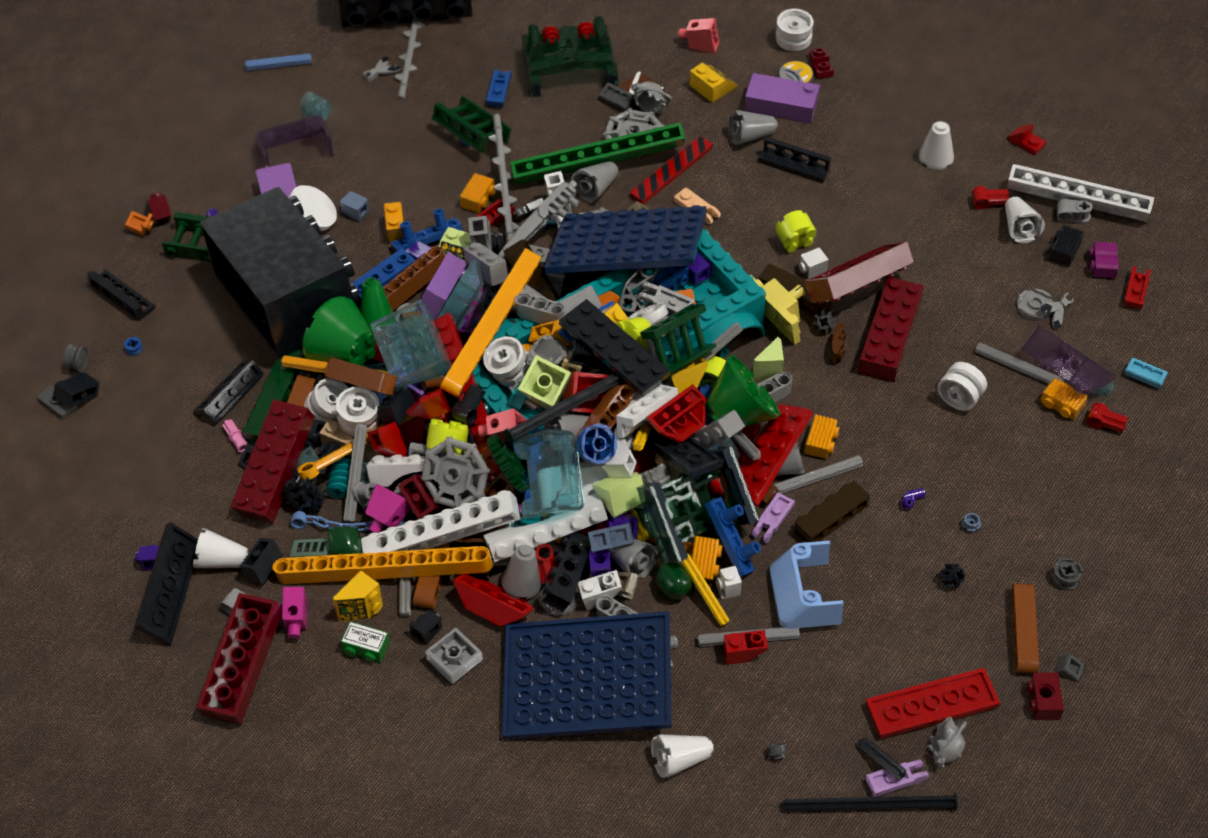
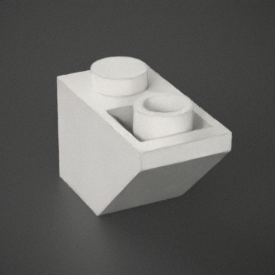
M617 570L578 583L587 611L596 608L598 598L603 596L614 598L622 589Z

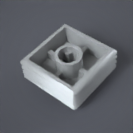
M458 628L451 630L425 651L426 659L452 684L483 660L482 652Z

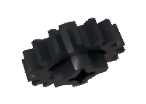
M299 476L298 479L292 477L291 480L286 481L282 489V493H284L282 498L287 499L285 504L292 505L291 509L303 510L306 514L311 511L314 514L323 505L325 492L320 491L321 486L315 485L316 481L310 482L308 477L303 480Z

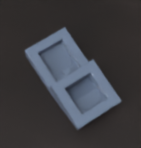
M630 523L588 532L592 552L634 543Z

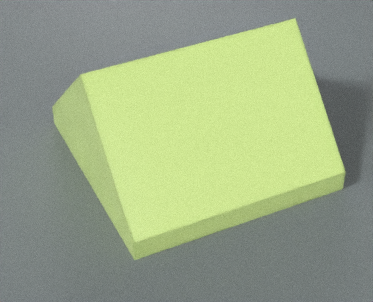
M779 337L754 359L753 374L755 376L753 379L756 384L783 372L784 358L782 343Z
M635 472L629 478L607 477L592 485L613 518L647 501L644 495L642 477Z

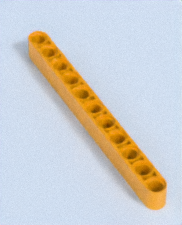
M526 248L524 249L441 383L440 389L458 397L484 355L485 350L514 306L515 297L522 293L542 258L541 256Z
M484 546L281 558L273 564V570L281 584L351 581L360 571L372 579L485 573L493 567L490 552Z

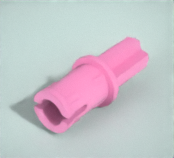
M225 420L223 428L229 435V441L234 443L239 453H243L247 442L242 435V431L237 428L233 420Z

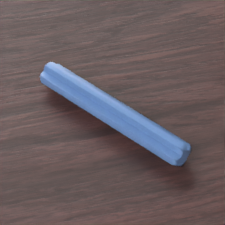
M311 54L248 60L245 61V67L247 71L310 64L312 63Z

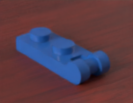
M494 70L486 99V106H504L509 83L512 78L511 71L500 72V70Z

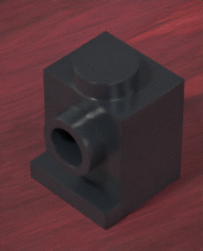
M313 421L303 447L305 450H315L317 443L321 442L319 432L324 427L323 421Z
M426 611L416 619L415 623L413 621L409 623L411 634L427 645L442 630L441 616L436 611Z

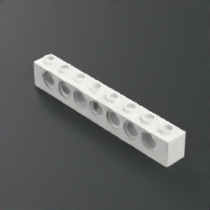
M1016 164L1012 166L1007 189L1057 201L1061 199L1087 200L1092 203V209L1144 222H1148L1154 202V197Z
M510 490L500 491L497 495L482 497L472 503H463L459 507L445 509L435 515H426L422 519L408 521L398 527H389L385 531L371 533L367 537L361 538L363 553L425 550L520 520L517 498Z

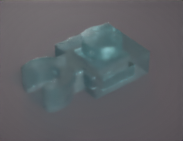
M310 446L301 452L298 463L301 466L306 462H315L320 458ZM324 468L321 469L319 472H321V473L323 474V476L325 477V476H326V472H325Z

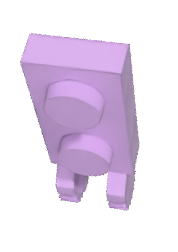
M777 493L759 518L756 527L752 531V536L756 538L762 531V528L765 527L768 530L764 534L762 542L768 543L773 533H776L794 507L795 501Z
M922 760L901 763L900 765L906 769L907 774L901 780H898L886 769L866 775L865 779L873 796L877 797L927 780L929 775L926 771L911 774V772L923 767Z

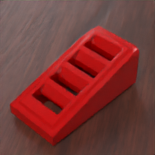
M502 198L476 215V217L487 216L490 221V227L504 221V216L497 213V209L503 207ZM510 204L512 217L514 216L513 213L515 212V208L512 204Z

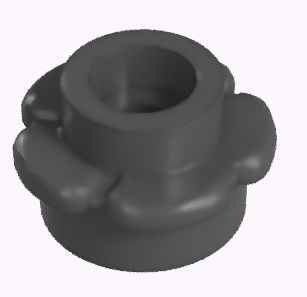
M784 742L768 746V755L773 756V759L786 757L785 752L789 751Z

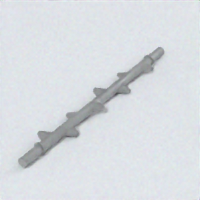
M415 19L412 20L411 30L403 32V35L408 37L409 41L407 52L399 56V59L405 61L403 73L395 75V79L401 82L399 84L398 100L405 99L409 72L417 70V67L411 64L413 50L421 47V43L415 41L417 29L424 27L425 24Z
M494 114L493 130L495 134L489 136L488 139L496 143L498 157L492 158V162L499 166L500 183L495 185L494 189L502 192L503 207L498 208L497 212L504 216L505 237L508 242L514 234L513 231L519 228V225L512 222L510 204L517 202V198L510 196L507 180L513 179V175L506 171L504 155L510 153L511 149L503 146V128L501 127L500 115Z

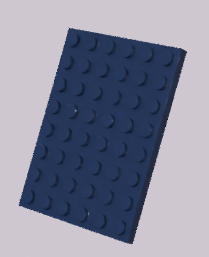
M694 205L685 208L677 206L669 209L660 207L654 210L639 209L637 211L621 210L619 212L604 211L602 213L567 214L566 218H563L545 265L546 274L694 265L707 215L706 206Z
M669 611L506 624L502 737L504 740L672 728L671 627Z

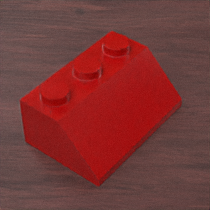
M573 372L563 392V400L610 375ZM624 381L618 385H627V383ZM608 390L573 408L568 413L591 415Z

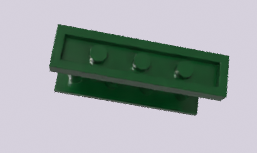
M465 96L460 97L459 106L448 109L441 103H437L434 106L432 120L480 153L486 150L489 136L495 134L492 114ZM461 113L464 115V117H460L457 114ZM473 121V122H475L477 125H474V126H473V125L470 124L469 122ZM501 121L503 142L507 144L512 128ZM484 129H485V130L488 131L489 133L485 134V133L482 132L481 130H484Z
M175 212L173 218L177 231L172 242L162 241L164 254L170 257L211 262L207 246H196L201 233H203L200 222L210 217ZM185 230L194 231L189 245L179 243Z
M690 304L640 332L642 340L651 339L654 343L659 361L671 370L670 376L673 375L674 371L698 357L710 354V350L717 347L716 343H705L698 319L700 314L706 311L705 304ZM689 320L692 322L698 346L694 349L692 348L686 327ZM677 327H679L686 351L681 356L674 336V331ZM664 334L667 336L673 361L669 363L667 362L661 342L662 335Z

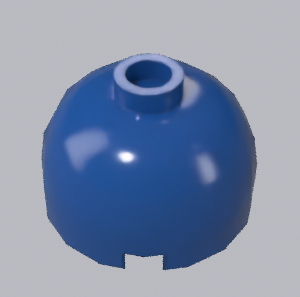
M592 424L582 429L578 434L576 448L579 456L585 462L603 464L616 454L618 447L617 437L607 425Z

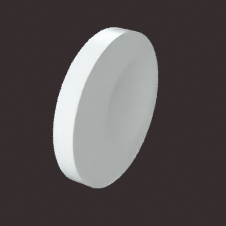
M302 185L296 187L290 193L288 198L295 195L299 199L304 210V217L312 215L317 221L320 231L329 229L336 221L337 211L333 202L319 189Z

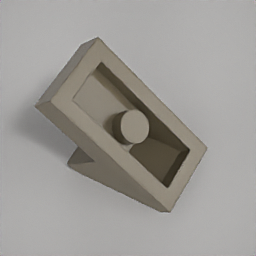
M618 572L622 589L616 596L633 599L638 584V575L632 572Z

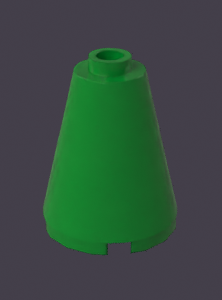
M376 278L366 279L362 283L360 312L372 332H378L381 327L387 328L390 325H395V316L381 282L376 280Z

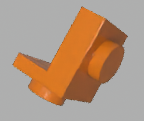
M131 211L124 228L145 236L146 232L151 231L153 227V214L149 213L148 217Z

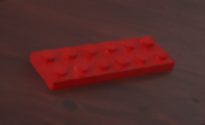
M783 404L778 405L780 417L767 423L755 443V446L760 451L761 458L754 461L747 456L738 471L750 505L759 506L813 415L810 409ZM727 489L724 496L727 500L733 501L730 492Z
M985 668L866 699L865 702L880 739L942 723L947 717L957 719L1000 706V701Z

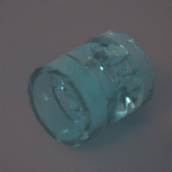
M312 91L307 92L300 102V110L308 115H312V117L319 121L326 120L331 114L333 107L331 101L320 97Z

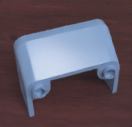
M830 540L797 543L770 565V579L778 620L782 627L794 629L842 624L843 600L822 602L818 592L814 590L803 591L798 567L828 565Z

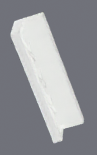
M661 384L616 415L618 437L624 438L646 423L647 416L678 395V388Z

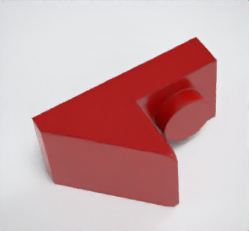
M1034 124L1017 127L1007 136L1008 140L1033 155L1039 153L1046 145L1045 140L1032 133Z

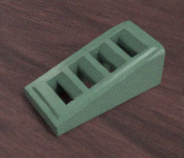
M328 539L294 540L290 558L329 555ZM298 547H302L301 552L296 553Z

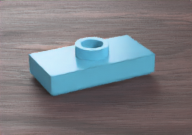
M1133 357L1124 375L1158 389L1161 388L1168 374L1165 370Z

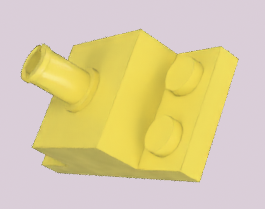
M753 277L754 281L760 287H763L766 292L764 315L794 345L800 342V329L798 325L800 315L797 299L806 294L803 287L797 285L788 292L775 278L763 285L759 279L756 280Z

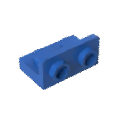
M679 266L667 267L656 274L651 284L660 285L674 291L689 281V268L687 266L683 269Z

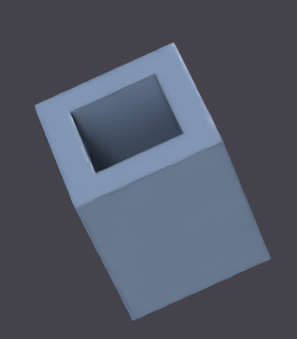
M352 191L341 199L342 214L358 222L370 211L368 199Z

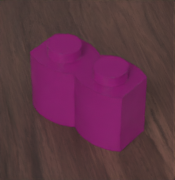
M1094 241L1093 247L1089 249V258H1092L1090 271H1093L1094 277L1116 278L1118 273L1117 243Z

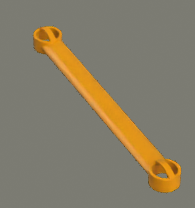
M407 415L399 426L414 419L416 416ZM368 434L366 435L365 445L370 443ZM354 440L315 462L302 464L297 469L299 476L303 480L307 477L309 480L315 478L321 469L352 453Z

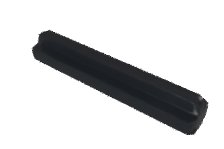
M863 737L858 741L859 748L898 780L906 777V769L871 740Z

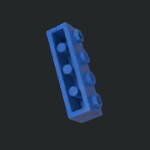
M401 248L355 280L353 284L361 297L362 283L366 279L376 278L384 287L414 263L416 259Z

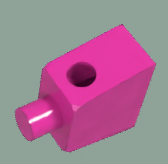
M376 484L365 511L367 515L374 518L369 530L379 533L384 525L397 527L411 509L407 500Z
M283 587L282 621L286 630H288V638L297 639L300 638V630L307 629L309 599L304 587Z

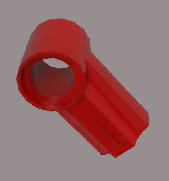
M984 186L975 187L972 190L974 207L978 210L988 208L989 205H1005L1009 199L1008 189L987 190Z
M1094 403L1086 422L1090 427L1096 429L1106 427L1123 433L1128 417L1109 411L1108 407L1102 403Z
M541 544L535 551L542 585H545L547 581L549 582L550 577L548 573L551 567L555 566L553 548L549 544ZM542 548L547 549L550 553V556L546 559L541 558L538 554V551Z

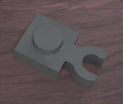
M543 198L516 209L513 213L515 219L533 213L544 201Z

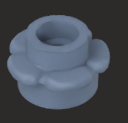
M975 513L966 514L961 522L963 528L971 532L981 527L980 517Z

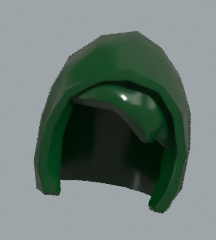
M336 527L328 529L329 555L363 553L358 528Z
M668 562L660 567L656 575V588L664 599L677 602L683 600L689 594L692 587V579L680 563Z

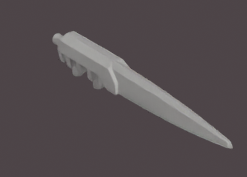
M574 180L569 184L562 182L522 223L498 256L504 259L505 254L503 250L521 239H526L527 241L531 239L547 224V218L551 221L555 215L566 218L568 212L564 210L565 205L570 203L577 207L579 201L575 199L576 190L574 189L577 183Z

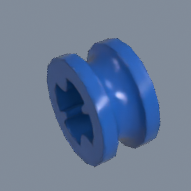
M130 337L124 343L127 354L131 356L138 355L143 350L141 341L137 337Z

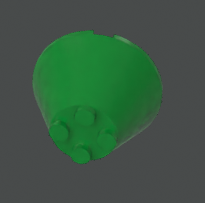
M344 296L334 297L325 302L312 316L315 319L310 329L306 328L303 354L306 359L328 362L329 357L361 366L376 354L374 349L375 335L372 333L355 302Z
M734 355L727 358L706 400V407L714 412L711 414L713 419L716 421L734 409L745 426L780 417V411L763 385L759 387L753 380L755 375Z

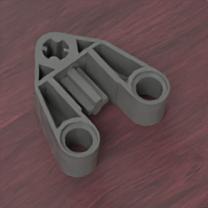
M657 267L639 268L625 283L619 306L627 317L647 306L653 305L647 302L641 306L646 301L638 297L639 293L633 294L644 288V282L652 283L654 281ZM644 270H650L653 274L646 275ZM644 289L643 291H641L653 296L652 292L649 290Z

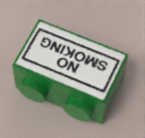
M351 621L340 641L342 651L346 655L361 657L368 662L377 663L382 662L390 645L388 632Z

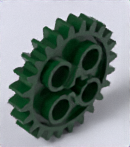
M496 433L487 438L492 458L508 482L514 485L521 493L531 488L530 481L525 473L526 470L507 442L504 443L503 439Z

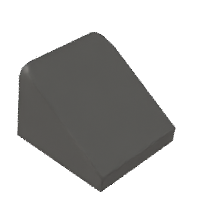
M1070 653L1059 657L1054 672H1058L1059 676L1078 682L1085 664Z

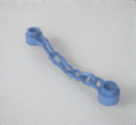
M297 511L292 515L290 524L296 529H303L306 527V524H315L328 529L336 528L330 526V524L338 525L337 527L351 526L355 528L365 525V528H358V530L367 531L373 521L354 524L329 521L320 516L306 515L302 511ZM307 518H313V520L307 521ZM404 518L398 526L405 524ZM319 519L322 520V521H324L325 524L322 525V524L318 523V522H319Z

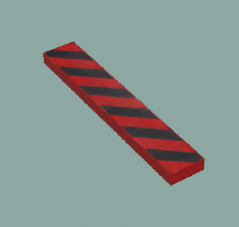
M701 136L697 137L630 192V197L644 205L713 148V144Z

